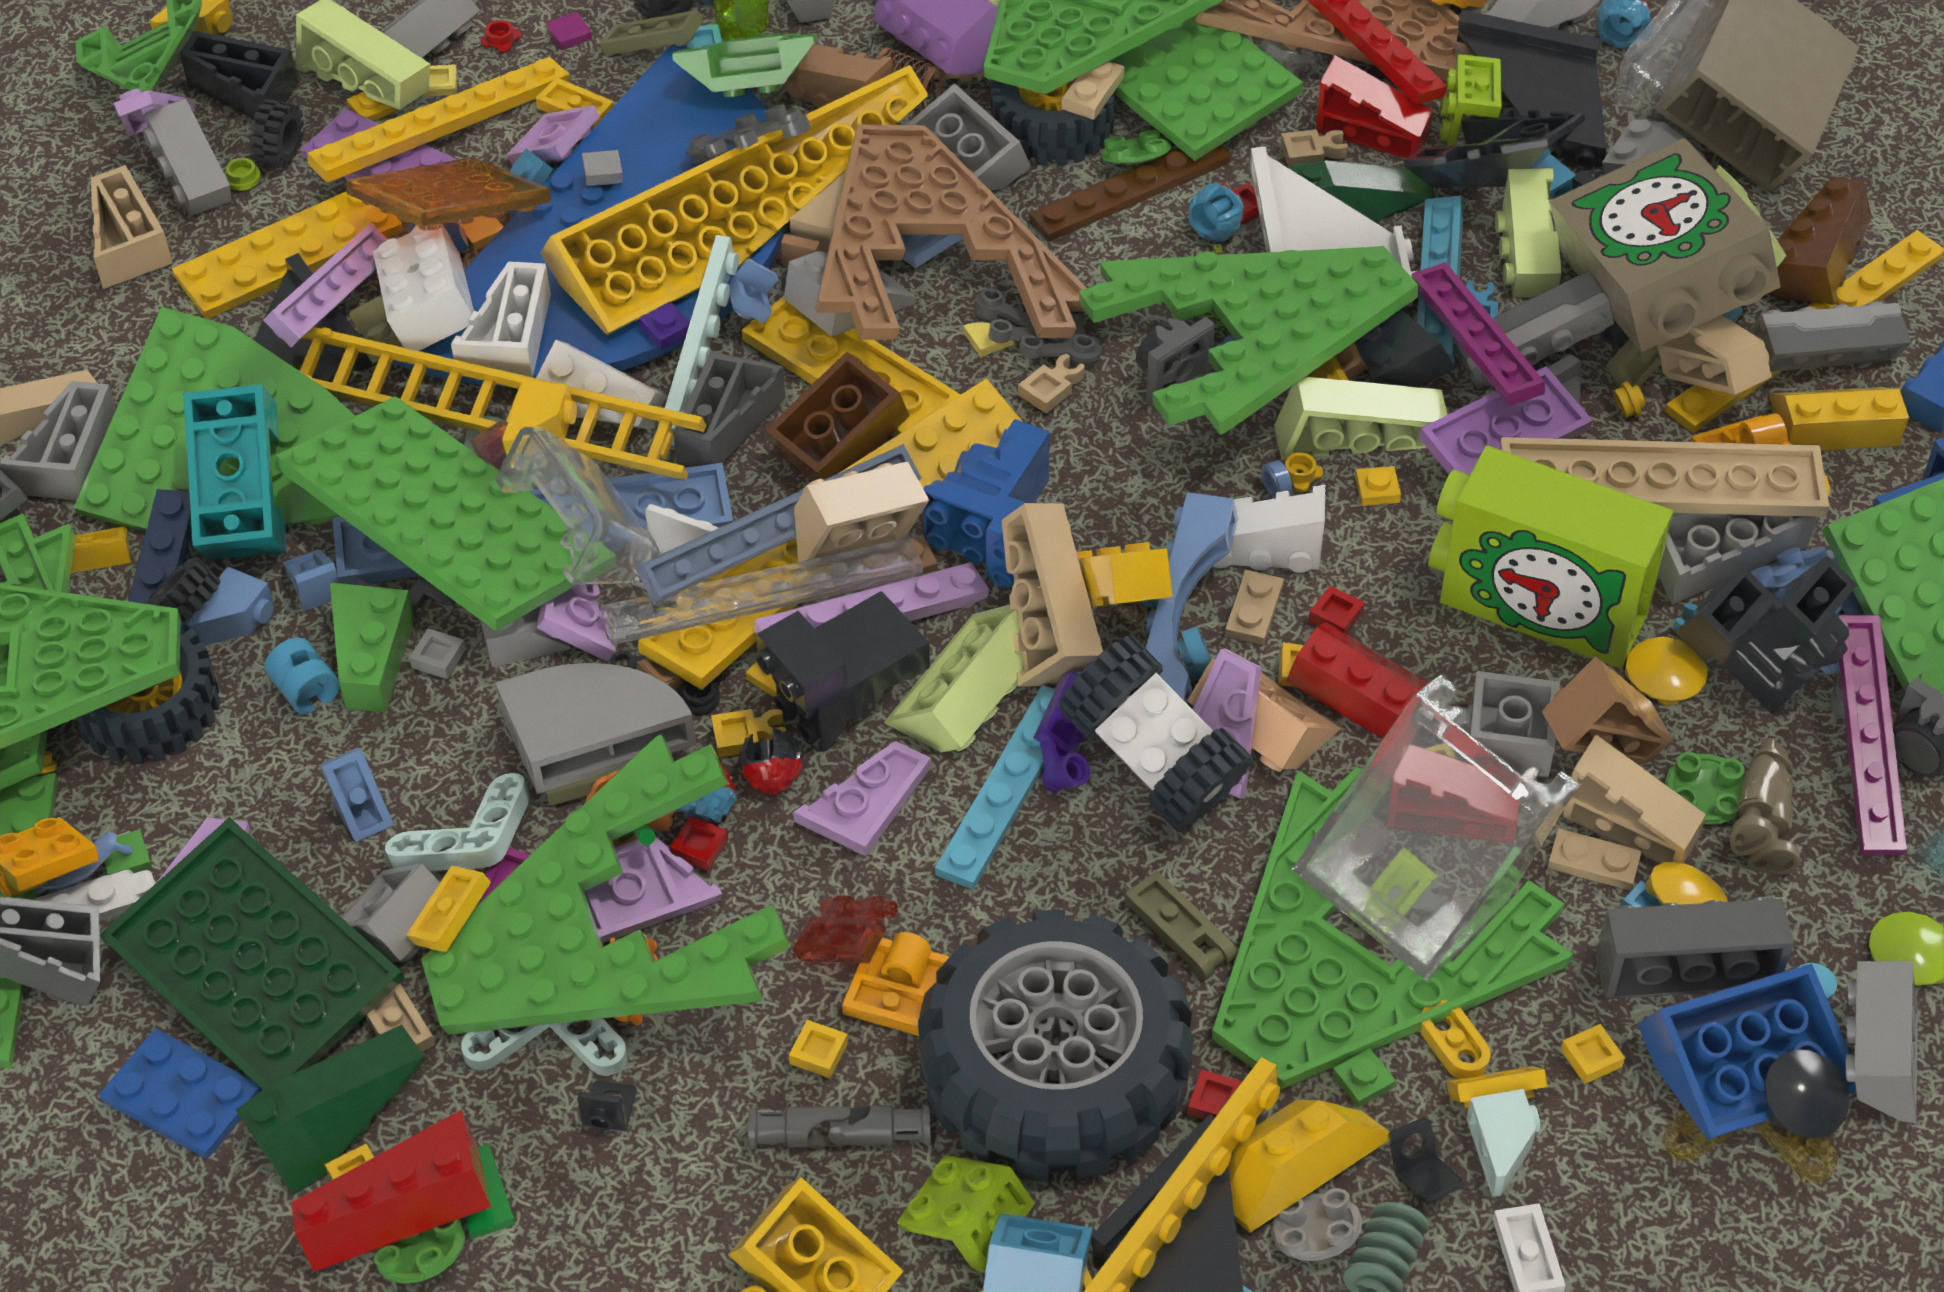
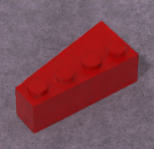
M462 1109L291 1202L295 1235L314 1272L491 1207L478 1145Z

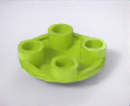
M1913 912L1893 913L1879 920L1871 930L1869 949L1874 961H1913L1915 986L1944 982V926L1926 915Z

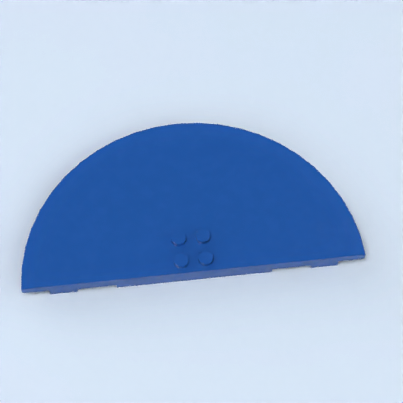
M671 44L464 270L474 311L478 312L486 301L487 291L508 262L546 264L551 296L533 378L537 377L555 340L567 343L619 371L651 361L684 345L685 338L660 350L640 329L639 320L606 335L559 285L540 254L550 236L737 148V146L726 144L728 150L703 162L693 163L691 156H686L684 151L690 146L689 140L704 133H709L710 138L736 127L735 119L749 113L755 114L757 122L766 119L764 112L767 109L749 88H744L745 95L724 97L723 91L712 92L675 63L672 53L678 50L690 49L684 45L676 46ZM618 150L623 183L587 186L582 153ZM788 223L748 259L769 269L781 246ZM743 263L737 268V272L741 268ZM730 275L728 285L735 275ZM700 289L672 303L689 322L691 321ZM730 295L727 305L720 308L718 315L720 320L734 310ZM466 328L420 350V352L454 359L451 343L456 336L461 337ZM397 360L392 361L393 364L413 370L414 364ZM427 368L425 375L446 380L450 374ZM462 376L460 381L470 384H483V380Z

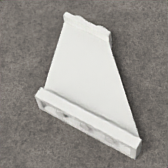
M1266 146L1251 148L1250 169L1266 252L1384 246L1411 277L1412 273L1417 272L1410 270L1409 261L1413 260L1412 244L1410 239H1404L1402 226H1394L1393 233L1389 232L1269 157ZM1413 301L1407 304L1405 307H1411L1413 305Z

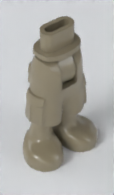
M1766 738L1761 742V749L1754 753L1751 766L1745 773L1744 784L1737 804L1739 806L1738 813L1740 818L1731 828L1730 846L1736 855H1748L1747 865L1752 870L1772 875H1786L1795 871L1800 862V853L1795 844L1778 839V837L1785 836L1792 827L1793 805L1791 801L1793 777L1791 775L1793 773V765L1788 759L1789 753L1776 740Z

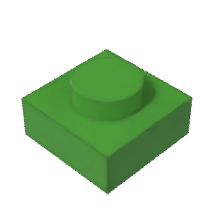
M1370 1048L1333 1068L1332 1072L1334 1078L1358 1108L1393 1089L1396 1080Z

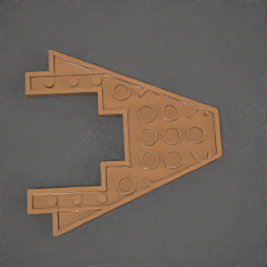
M1224 0L1197 14L1195 22L1280 42L1292 50L1306 48L1374 65L1308 0H1302L1291 11L1268 0ZM1357 0L1443 81H1446L1448 69L1455 68L1458 54L1474 56L1466 44L1457 42L1460 17L1446 5L1440 6L1430 0Z
M857 125L815 306L816 313H851L860 340L897 339L900 327L875 260H902L905 246L900 235H962L971 260H1006L1037 338H1073L1076 325L1070 312H1086L1080 305L1079 291L1087 289V287L926 126Z

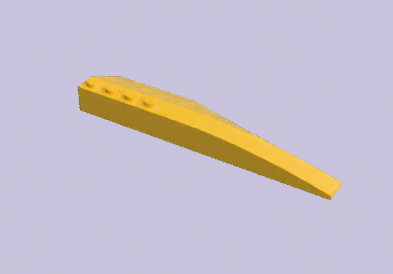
M910 65L806 114L811 125V129L807 132L787 139L783 137L781 129L766 133L758 137V142L743 149H732L550 236L540 254L559 285L608 335L639 320L640 317L668 302L673 303L699 290L716 235L731 237L734 253H738L739 267L788 223L792 216L846 171L858 124L897 125L927 98L928 93Z

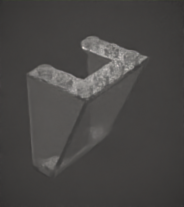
M1441 675L1412 697L1292 869L1310 886L1321 893L1426 981L1470 944L1502 910L1579 786L1576 781L1563 771L1558 773L1550 784H1540L1535 781L1540 771L1534 766L1523 775H1520L1456 723L1463 710L1458 706H1455L1450 711L1446 708V704L1451 701L1457 688Z

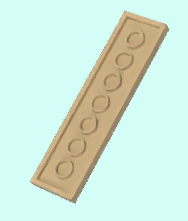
M1501 437L1499 449L1672 509L1674 510L1673 513L1826 517L1829 510L1820 446L1514 437Z

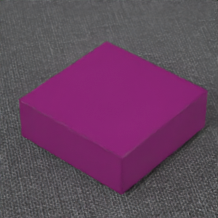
M578 12L546 22L548 33L561 51L592 40V32Z

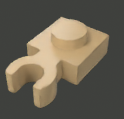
M1317 129L1282 133L1281 146L1288 168L1291 165L1323 161L1324 157L1331 159L1347 157L1348 146L1347 143L1342 144L1343 131L1341 130L1330 131L1325 136H1319Z
M1063 354L1057 359L1054 369L1042 365L1018 384V395L1047 414L1072 394V385L1079 383L1084 378L1085 365L1081 363L1074 369H1067L1070 366V355Z

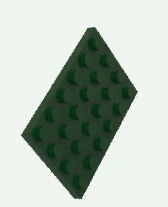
M230 817L99 934L102 941L247 1078L252 1080L261 1091L273 1083L318 1062L405 979L401 970Z

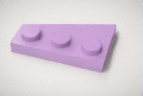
M894 741L858 766L857 773L838 786L834 783L823 791V797L809 807L804 804L793 812L794 822L867 856L930 770L931 757Z

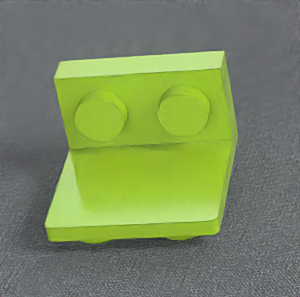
M1458 54L1455 68H1449L1447 72L1446 90H1449V93L1444 95V98H1441L1439 114L1442 117H1446L1441 122L1440 140L1446 141V146L1456 144L1463 114L1499 118L1501 111V59Z
M946 1155L935 1166L929 1178L910 1201L897 1224L908 1232L953 1241L970 1267L980 1273H985L989 1243L1000 1214L1026 1217L1035 1203L1011 1167Z

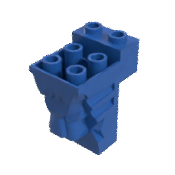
M1014 419L1009 428L1004 430L997 448L975 443L970 447L969 451H962L954 472H948L943 481L935 480L923 488L929 499L922 511L923 535L926 541L935 549L945 550L948 548L959 552L972 563L980 564L985 562L987 578L991 579L994 584L1001 588L1013 587L1014 575L1007 573L1002 519L1024 503H1035L1049 482L1050 432Z

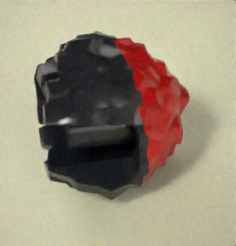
M773 728V740L768 739L754 743L753 734L745 738L744 743L740 747L738 766L742 769L744 778L749 781L750 786L754 789L761 791L763 794L778 795L780 791L786 790L791 786L794 779L799 778L805 758L802 745L798 743L797 738H794L792 733Z

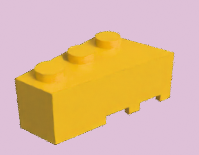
M1150 542L1125 545L1126 552L1121 553V546L1096 549L1097 556H1093L1092 550L1076 552L1091 607L1173 597L1167 548L1150 550Z

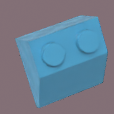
M1001 1213L989 1243L983 1292H1082L1092 1228Z

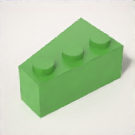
M330 582L338 676L346 709L386 713L415 619L409 590Z

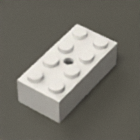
M440 219L431 223L423 222L414 227L410 233L398 239L386 240L378 249L373 251L387 321L404 348L420 351L468 327V319L473 313L474 308L460 253Z

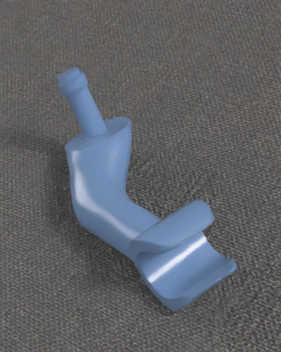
M107 832L94 842L99 861L48 880L45 885L36 888L37 893L41 894L47 889H54V892L63 890L90 876L113 850L127 856L132 853V847L127 844L117 843L115 833Z

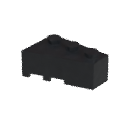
M194 31L180 52L187 84L190 87L254 120L255 112H259L258 107L260 104H264V100L271 99L286 102L298 83L293 55L290 49Z
M1402 309L1355 341L1368 372L1376 384L1420 387L1456 368L1442 344Z

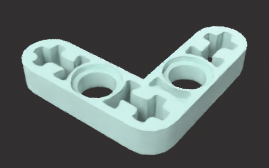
M509 773L493 780L485 793L470 828L408 831L395 835L385 846V851L392 867L398 868L423 863L429 871L449 870L451 865L473 869L490 867L497 864L506 855L530 801L531 795L525 779L518 773ZM451 847V848L448 849V850H445V851L440 852V851L443 850V849H446V848Z
M603 1018L587 1020L592 1026L586 1033L581 1035L572 1034L567 1030L572 1022L528 1026L521 1032L497 1029L501 1038L506 1041L504 1043L501 1042L499 1036L495 1038L494 1030L468 1032L461 1042V1051L465 1063L472 1069L480 1071L496 1066L548 1027H551L579 1058L599 1075H613L621 1071L627 1061V1052L623 1039ZM597 1038L599 1044L606 1051L609 1052L614 1049L615 1057L609 1060L605 1056L599 1059L598 1048L593 1043ZM478 1043L484 1047L489 1045L490 1052L485 1055L481 1051L475 1053L474 1045Z

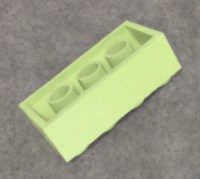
M1010 605L972 614L884 723L939 752L961 751L967 748L976 737L974 733L979 726L997 712L998 707L996 705L1002 697L1018 686L1017 672L1023 671L1021 652H1015L1013 635L1019 634L1017 610H1010Z

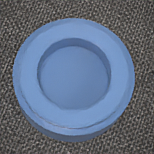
M1280 460L1264 464L1261 470L1262 481L1271 498L1276 499V493L1289 491L1291 496L1292 483L1285 465Z

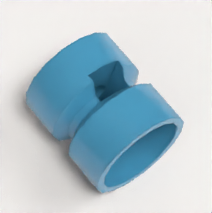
M297 637L282 642L271 651L266 659L264 666L266 674L275 686L282 691L283 696L299 714L307 715L316 710L308 700L309 698L317 695L325 705L333 701L338 694L340 687L339 678L305 638Z

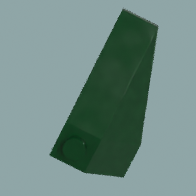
M1327 160L1289 166V169L1375 223L1380 222V219L1391 214L1401 213L1424 203L1425 199L1436 197L1434 189L1407 168Z
M400 1025L273 1083L235 1110L290 1191L295 1195L328 1175L325 1164L342 1156V1153L357 1135L363 1136L371 1127L369 1122L385 1102L392 1101L426 1061V1058L404 1026Z

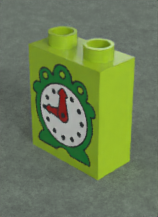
M1486 445L1471 474L1453 469L1444 484L1436 513L1438 516L1453 520V524L1444 522L1430 552L1428 567L1444 572L1440 603L1591 658L1596 656L1602 662L1622 669L1650 610L1674 510Z

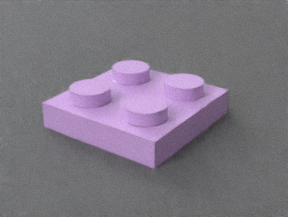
M594 105L544 114L506 156L513 165L525 148H527L543 161L553 160L554 162H560L572 153L571 148L577 141L590 134V127L598 120L600 115Z

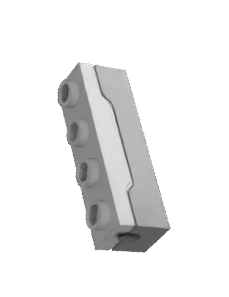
M1589 271L1492 318L1531 366L1556 352L1568 349L1571 345L1591 335L1601 333L1607 327L1614 324L1610 301ZM1453 337L1452 340L1457 358L1475 387L1479 389L1492 385Z
M1880 301L1854 307L1840 304L1830 309L1815 310L1813 307H1805L1794 312L1782 313L1779 310H1770L1762 313L1748 330V332L1764 341L1765 348L1769 354L1770 372L1897 359L1912 343L1904 318L1901 316L1902 312L1899 303L1882 304Z

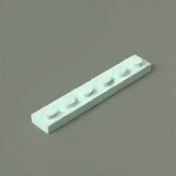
M720 235L715 237L665 405L666 409L679 412L684 411L711 352L709 348L711 339L718 336L720 329L719 311L721 306L725 307L728 303L729 277L736 274L739 262L738 253H734L731 237ZM672 425V428H671V431H670V433H672V435H673L674 432H675V429H676V427H677L676 425ZM674 438L671 444L672 446H675Z

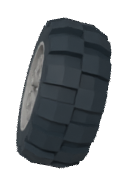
M1065 909L1035 910L1032 915V921L1017 925L1014 924L1009 916L984 927L977 934V946L975 948L963 942L937 970L936 983L924 994L918 1020L920 1078L927 1085V1102L930 1104L942 1127L951 1134L960 1130L961 1146L984 1162L996 1164L999 1158L1014 1163V1173L1017 1177L1049 1182V1171L1073 1170L1074 1181L1105 1174L1110 1170V1158L1121 1154L1128 1163L1159 1140L1160 1124L1166 1126L1176 1119L1188 1092V1077L1192 1069L1194 1035L1191 1033L1192 1011L1182 984L1174 975L1167 976L1168 963L1140 936L1131 943L1123 939V928L1118 923L1091 913L1087 922L1065 919ZM1047 1018L1046 1023H1044L1043 1025L1040 1024L1042 1020ZM1066 1019L1072 1022L1074 1025L1069 1026L1068 1024H1066ZM1011 1021L1017 1023L1016 1025L1003 1024L1005 1022ZM1097 1027H1104V1028H1107L1108 1030H1106V1031H1098V1030H1096V1028H1097ZM1055 1037L1059 1038V1045L1057 1046L1053 1045ZM1013 1049L1011 1052L999 1058L998 1060H996L991 1055L994 1053ZM1095 1054L1101 1055L1116 1062L1109 1067L1097 1056H1095ZM1046 1079L1053 1082L1059 1081V1084H1048Z

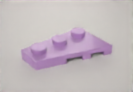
M134 89L120 95V101L115 102L114 105L128 136L143 132L142 129L147 128L145 113L185 98L151 90L141 92L140 89ZM186 98L192 112L195 113L196 111L191 99Z
M596 575L540 606L537 629L605 661H609L611 656L616 653L614 642L607 640L605 632L609 625L607 616L599 610L597 598L600 595Z
M1220 649L1193 711L1213 731L1223 727L1251 755L1262 667L1228 649ZM1249 770L1241 777V781L1230 790V794L1239 799H1243L1245 796Z

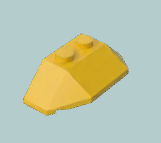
M1295 1100L1255 1126L1249 1139L1245 1143L1239 1142L1231 1153L1228 1168L1235 1221L1251 1233L1281 1211L1287 1209L1299 1199H1302L1389 1141L1388 1133L1390 1131L1360 1110L1321 1100Z

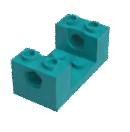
M263 384L183 393L193 547L207 561L287 553L285 517L273 500L269 442L279 440L277 402ZM232 457L239 459L240 466L235 474L231 476L220 474V465L225 459Z

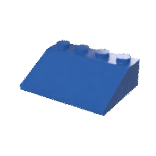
M1812 964L1659 1009L1638 1023L1654 1066L1707 1140L1769 1121L1766 1113L1768 1104L1766 1102L1764 1083L1770 1063L1777 1057L1793 1050H1810L1826 1057L1840 1070L1848 1086L1849 1095L1857 1093L1855 1082H1847L1846 1055L1850 1054Z

